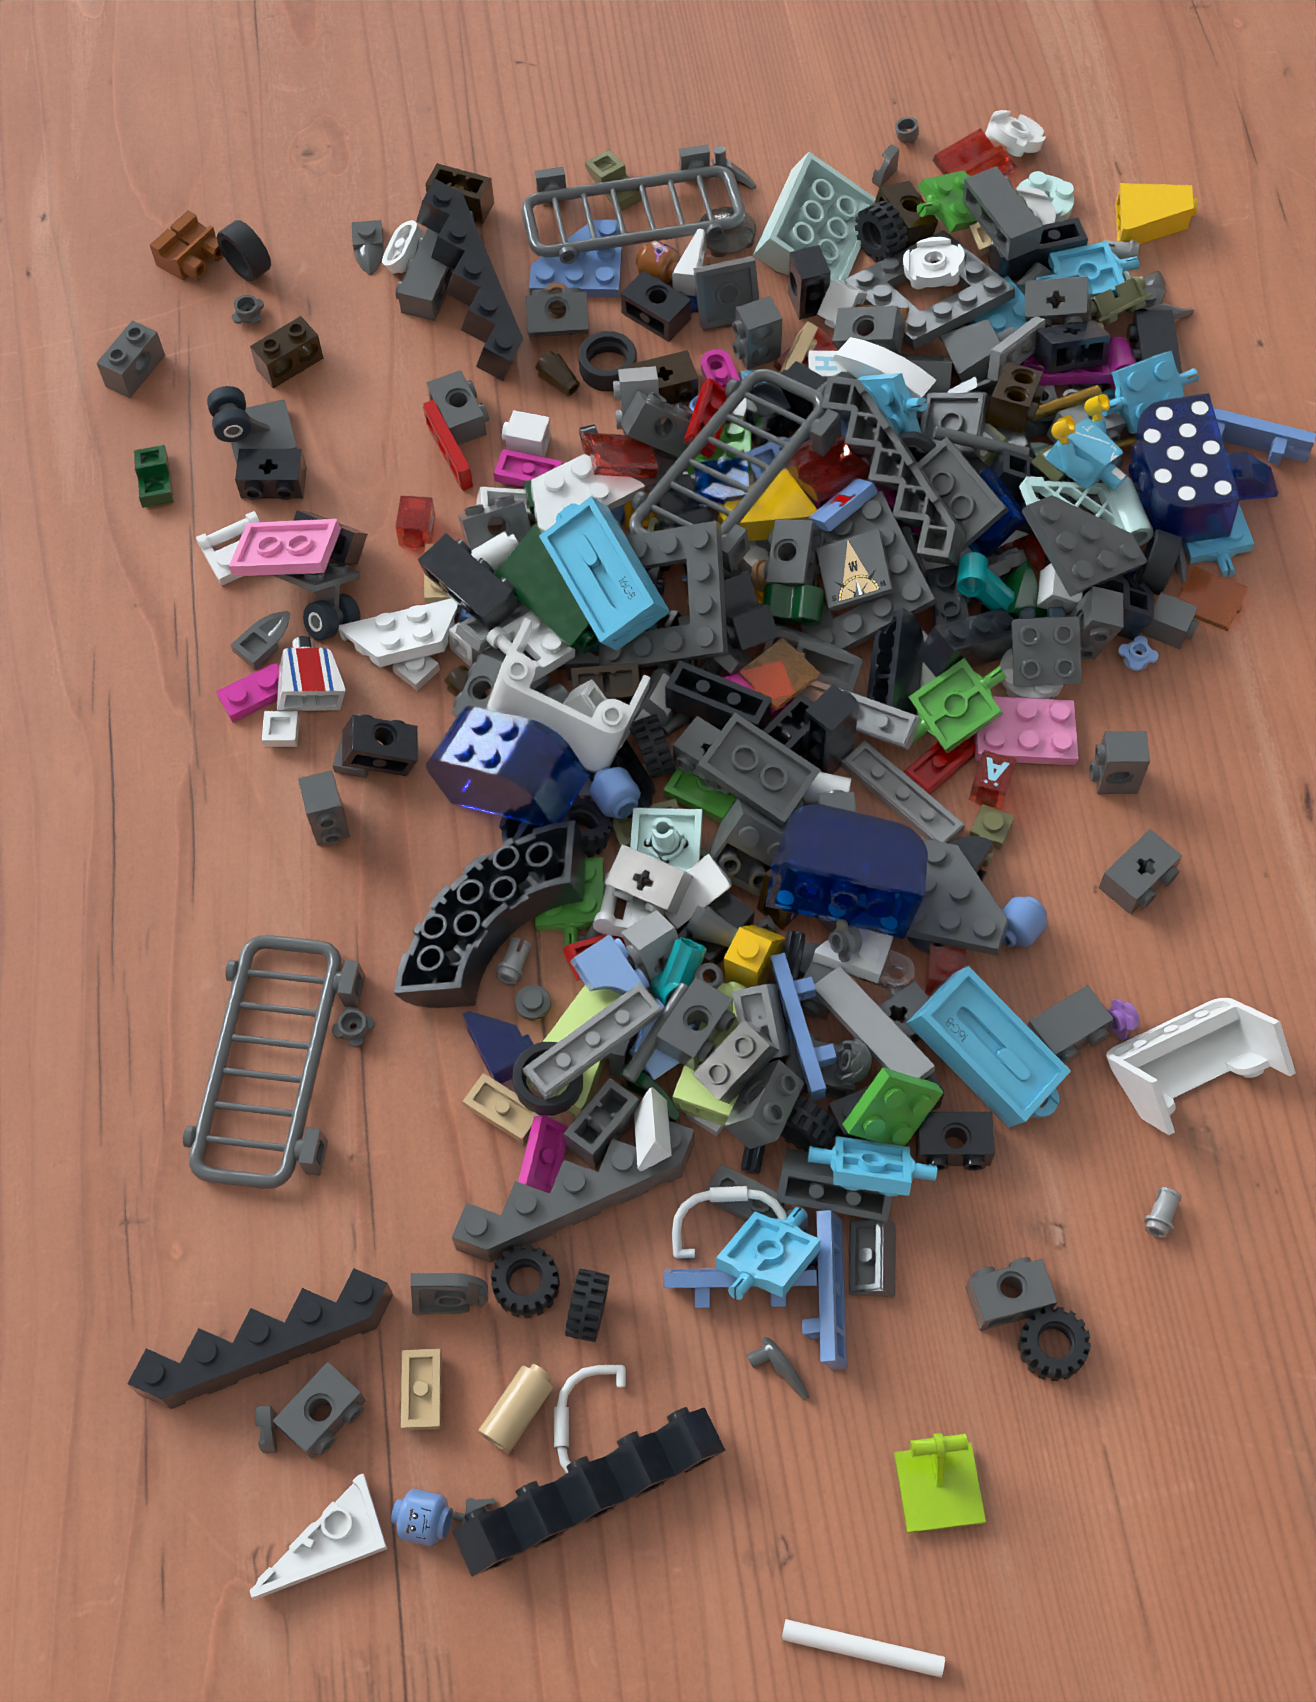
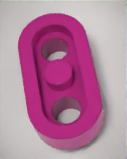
M714 349L707 351L702 356L701 373L705 381L711 378L725 389L733 378L741 382L732 359L727 352Z

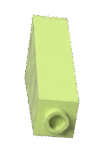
M722 982L717 990L733 999L732 991L745 989L746 987L736 982H728L727 984ZM734 1000L733 1013L735 1014V1019L729 1030L725 1034L720 1032L715 1039V1050L738 1026ZM701 1022L698 1031L705 1029L707 1027V1024ZM702 1061L699 1063L695 1071L701 1066V1064L703 1063ZM684 1066L672 1096L675 1107L678 1111L724 1126L739 1094L730 1104L719 1101L693 1075L695 1071Z
M585 985L543 1042H560L622 995L611 990L589 991ZM604 1058L583 1073V1091L578 1101L567 1110L576 1118L593 1099L606 1062ZM527 1078V1085L536 1092H538V1090ZM568 1084L550 1098L560 1095L562 1092H564Z

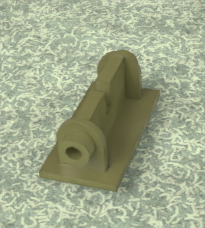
M1133 276L1115 286L1118 298L1115 299L1111 289L1092 297V314L1096 316L1092 321L1102 322L1103 326L1119 319L1118 313L1126 309L1130 313L1146 306L1145 300L1154 296V293L1145 294L1143 290L1146 288L1144 278L1142 276L1138 278Z

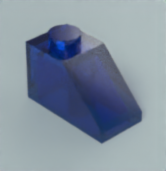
M1247 451L1215 455L1207 477L1212 496L1218 495L1213 490V484L1218 480L1224 479L1233 485L1232 492H1235L1238 501L1277 497L1278 490L1270 466Z
M471 1011L463 1013L465 1027L490 1077L500 1084L513 1078V1066L519 1055L529 1046L534 1045L529 1035L522 1036L517 1025Z

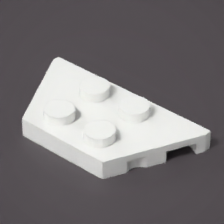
M586 454L531 480L532 500L535 504V519L538 527L545 531L556 523L557 514L571 503L580 505L592 496L608 506L611 511L632 500L639 491L644 492L645 485L642 482Z
M451 598L422 606H412L409 609L393 613H382L376 617L339 625L338 629L343 641L349 639L354 643L358 652L369 656L373 663L383 667L444 652L448 644L449 629L455 625L454 618L457 613H460L461 606Z

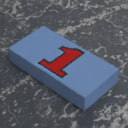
M857 478L808 518L813 520L820 529L831 532L877 495L878 490L874 483Z

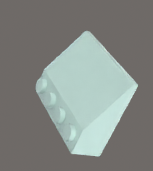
M808 152L791 170L753 256L776 272L789 275L791 251L820 245L831 271L830 283L832 280L845 281L861 248V241L857 240L856 237L858 231H855V225H857L855 218L858 216L859 211L873 205L876 198L811 152Z

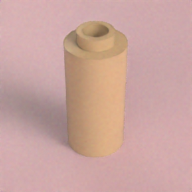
M532 1364L530 1368L521 1366L477 1432L489 1443L501 1451L510 1454L552 1391L553 1386L548 1382L551 1375L535 1364Z

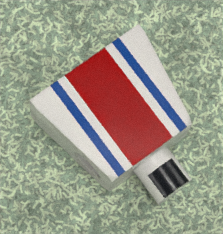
M299 636L292 641L293 648L283 650L279 668L277 710H340L345 695V686L331 650L328 648H313L310 637Z

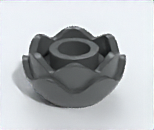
M854 1038V1041H843V1048L836 1053L838 1067L835 1070V1076L842 1080L843 1084L851 1085L867 1077L871 1069L872 1055L868 1047L858 1039Z

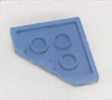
M593 220L597 238L621 234L617 220ZM588 224L567 238L568 242L592 239ZM622 247L577 253V260L571 264L562 263L559 256L539 258L531 264L530 295H532L533 290L545 289L549 284L559 282L565 284L568 288H580V292H587V297L619 298Z

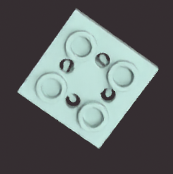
M633 808L630 848L660 861L662 859L663 862L670 860L668 864L687 871L700 861L703 823L702 809ZM651 841H652V847H651V846H650V847H645V846H644L645 842H646L647 845H650V843H651Z

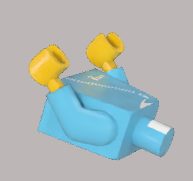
M1101 394L1088 399L1084 405L1085 411L1088 415L1092 416V420L1087 417L1075 425L1073 418L1067 415L1056 421L1052 426L1051 432L1053 437L1058 440L1045 459L1084 488H1090L1102 480L1115 491L1123 483L1127 475L1115 466V463L1122 455V450L1107 436L1106 421L1102 419L1101 413L1109 410L1110 401L1106 394Z

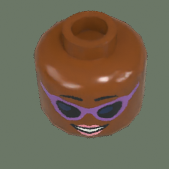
M655 240L644 244L639 249L635 263L638 266L639 274L644 271L653 277H658L667 285L672 281V274L680 261V255L676 249Z

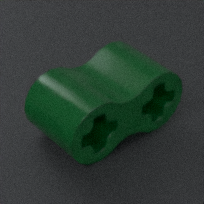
M766 584L762 604L770 606L774 623L818 626L821 624L825 591L819 587L808 585L786 586Z

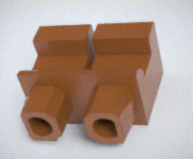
M189 210L170 226L171 230L166 229L150 244L156 266L183 281L188 276L197 280L206 274L207 266L205 260L208 257L218 262L224 257L218 246L214 228L212 226L207 228L199 223L197 216Z

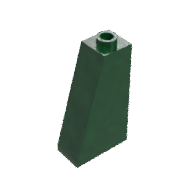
M534 524L499 568L495 576L499 579L505 577L516 589L514 595L570 647L586 654L589 649L598 643L599 639L539 537L545 530Z

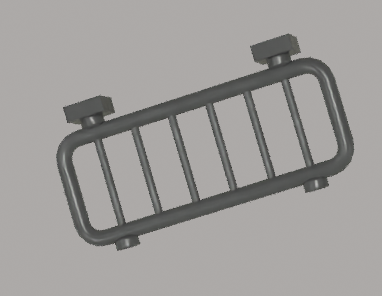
M708 144L680 148L679 171L566 188L564 167L534 171L536 193L525 198L521 206L523 222L531 250L542 257L559 256L560 261L564 264L575 262L578 257L577 253L695 235L698 229H704L709 240L718 241L723 238L724 230L736 228L745 219V207L736 178L732 171L726 167L719 165L710 166ZM721 178L724 180L734 212L731 217L714 219L703 179ZM697 180L708 221L685 224L674 184ZM668 185L679 225L656 229L645 188ZM639 189L650 230L627 233L616 193ZM611 194L621 234L597 238L587 197ZM581 198L592 239L568 242L558 202ZM553 204L562 240L561 244L544 245L540 242L533 208L536 205Z
M770 369L755 370L748 374L742 382L734 378L729 381L725 389V395L728 399L649 494L639 491L634 496L632 508L635 511L630 518L629 525L632 535L650 532L643 528L642 523L651 511L681 526L694 525L656 506L669 489L672 488L728 516L721 524L723 569L729 572L735 569L750 550L747 529L738 524L809 436H811L813 452L824 457L841 435L839 413L831 409L825 411L821 408L823 394ZM769 382L812 402L815 408L808 418L804 419L749 392L757 383ZM746 398L801 424V426L791 439L786 442L731 414L743 399ZM728 420L782 446L783 449L769 465L713 438V436L724 422ZM707 443H711L765 471L750 488L694 459ZM691 465L745 492L746 495L731 511L675 482L687 467Z
M260 935L250 939L243 946L238 961H228L225 976L227 981L233 982L196 1126H186L183 1134V1146L190 1148L189 1166L197 1178L212 1183L274 1189L285 1184L291 1178L297 1161L306 1174L320 1176L328 1140L321 1129L306 1127L304 1138L302 1139L335 993H338L344 1006L358 1008L365 974L358 961L344 960L343 969L340 972L342 957L338 949L331 943L320 940ZM261 949L319 954L325 956L328 960L325 977L253 970L251 965L254 955ZM248 977L323 984L317 1010L242 1002ZM240 1009L315 1017L310 1042L234 1034ZM232 1041L307 1050L302 1076L227 1068L226 1065ZM224 1075L300 1083L294 1110L218 1101ZM215 1109L292 1117L286 1144L211 1136L209 1133ZM207 1142L284 1152L281 1165L273 1174L211 1168L206 1166L203 1161Z

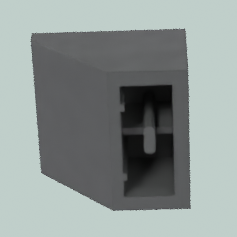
M737 798L721 821L709 854L730 878L731 883L760 897L765 873L802 845L795 827L786 822L781 827Z

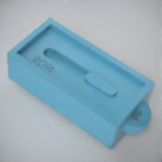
M592 496L580 505L571 503L564 507L557 514L556 523L539 535L600 643L618 651L670 613L610 509Z
M969 966L952 974L907 1022L923 1041L1008 1128L1026 1122L1029 1117L1037 1119L1047 1117L1057 1108L1060 1098L1056 1087L1071 1070Z

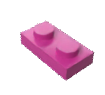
M502 449L494 471V480L524 487V481L532 480L563 465V461Z
M273 663L216 691L232 723L277 701L279 668L276 663Z
M545 1115L534 1116L519 1176V1183L547 1193L551 1192L563 1163L566 1151L564 1132L569 1128L568 1126Z

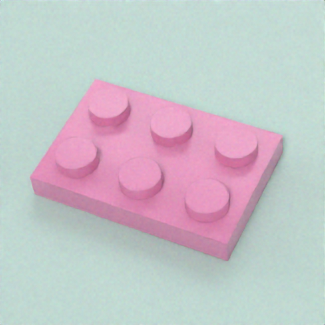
M337 519L247 523L229 564V569L233 576L324 573L341 530Z
M993 696L1003 715L974 734L976 761H987V757L992 758L993 762L1076 765L1079 758L1074 700Z

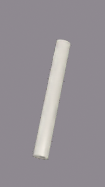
M785 1619L782 1640L942 1678L945 1663L944 1656Z

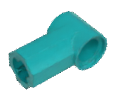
M976 552L967 553L960 557L957 575V590L959 593L967 597L977 598L990 611L1000 608L1007 611L1009 605L1014 601L1015 592L988 569V559Z
M682 937L676 939L663 972L656 975L651 982L650 992L655 999H659L666 1006L680 983L689 987L694 980L695 971L701 965L707 949L690 939Z

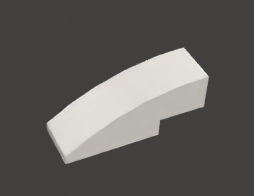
M852 337L848 339L833 357L834 360L857 379L864 375L902 373L906 387L913 398L923 397L936 382V379L906 358L884 347Z

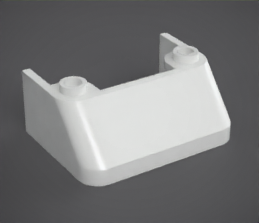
M525 618L501 665L487 705V711L496 718V722L491 723L507 733L509 732L506 726H514L524 734V738L520 739L534 745L535 741L544 743L551 749L553 755L560 758H569L576 762L580 768L591 773H597L602 768L610 767L649 689L650 677L643 676L629 705L616 699H607L597 706L592 718L530 688L535 678V666L532 660L522 653L533 632L532 621ZM524 718L535 725L536 731L524 728L518 719ZM551 734L558 737L565 746L557 747L548 741L546 735Z
M1231 998L1211 1000L1114 1046L1106 1054L1112 1072L1140 1118L1167 1135L1175 1133L1170 1118L1176 1109L1173 1098L1218 1076L1232 1071L1238 1075H1243L1245 1078H1253L1261 1075L1264 1069L1272 1067L1288 1076L1296 1074L1280 1021Z

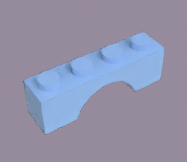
M610 934L570 961L589 991L611 990L623 995L638 983H641L645 989L649 987L644 974L638 968L633 970L626 958L630 955L625 945L619 938L614 940ZM659 999L655 1000L662 1009L665 1008ZM658 1018L638 1032L637 1039L629 1051L632 1057H634ZM656 1048L642 1071L655 1080L680 1062Z

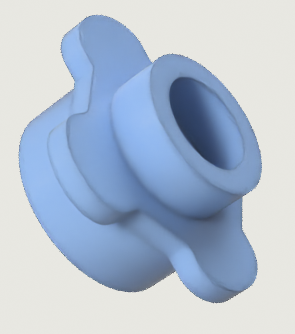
M1143 636L1135 637L1134 641L1129 644H1122L1118 650L1119 655L1123 657L1124 664L1134 671L1143 670L1149 665V662L1155 663L1158 660V652L1150 648L1147 644L1148 640Z

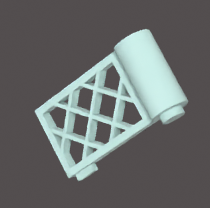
M1027 476L1019 486L1026 505L1040 500L1035 496L1034 492H1038L1046 498L1053 495L1073 505L1059 495V493H1066L1077 501L1074 506L1078 507L1082 504L1096 514V517H1100L1132 533L1139 546L1147 543L1154 535L1134 484L1129 477H1126L1115 491L1105 483H1096L1090 488H1084L1077 482L1044 481L1043 477ZM1086 494H1098L1102 506L1086 496Z

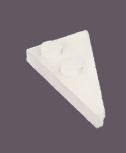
M902 883L897 887L901 894L899 901L888 902L882 898L874 904L870 911H865L848 924L856 926L862 936L860 951L850 954L848 962L843 963L839 960L838 953L832 950L829 940L816 948L812 961L834 969L841 966L848 974L878 983L895 932L883 931L878 925V919L883 915L897 919L908 884Z
M364 1474L358 1475L353 1480V1484L335 1503L332 1501L323 1511L322 1516L316 1522L311 1523L289 1546L290 1549L284 1556L258 1578L256 1585L250 1589L252 1599H259L388 1549Z

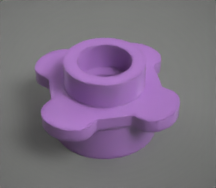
M1120 999L1112 1001V1007L1107 1009L1113 1017L1110 1029L1116 1033L1120 1040H1125L1128 1038V1032L1139 1026V1015L1131 1003L1122 1002Z

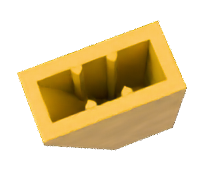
M1120 183L1115 203L1117 241L1130 242L1131 239H1134L1133 242H1139L1140 245L1188 229L1191 216H1196L1198 209V199L1193 198L1192 185Z
M784 469L738 525L747 529L749 541L767 540L770 531L774 530L775 519L810 520L808 517L816 512L817 508L788 470ZM740 490L721 499L720 505L733 511L746 493ZM719 512L717 516L718 523L722 524L728 516Z
M758 925L739 927L724 957L725 983L736 982L746 988L766 984L772 972L771 956L781 954L786 937Z

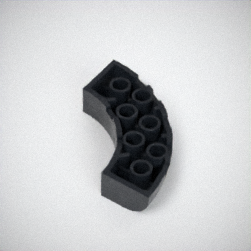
M575 820L535 828L532 834L515 841L513 838H509L502 842L504 846L487 856L483 853L462 869L464 874L450 887L446 884L430 903L431 910L426 915L422 924L417 923L413 930L415 936L408 952H403L397 971L394 994L404 1002L427 1008L476 1005L477 993L484 972L494 954L511 934L532 918L548 910L570 903L583 902L585 850L581 831Z

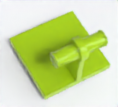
M934 1433L933 1438L910 1440L911 1450L894 1452L907 1534L986 1523L972 1442L968 1443L966 1433L951 1436Z

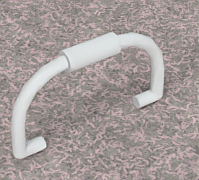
M747 1186L711 1187L709 1191L697 1193L688 1198L676 1212L672 1227L673 1256L677 1259L695 1258V1249H682L681 1229L686 1213L699 1202L710 1200V1202L748 1201V1198L761 1200L769 1205L778 1219L785 1220L787 1218L786 1212L775 1198L763 1191L747 1189Z
M596 1365L582 1368L570 1376L560 1390L557 1407H554V1448H557L560 1464L566 1473H568L566 1466L571 1463L567 1448H569V1407H566L568 1395L575 1384L585 1377L594 1375L616 1374V1388H626V1368L624 1365Z

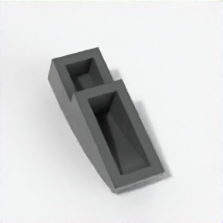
M775 623L779 637L766 642L761 658L776 663L782 662L784 666L790 667L792 672L829 685L834 684L838 688L849 692L854 691L863 659L817 637L786 625Z

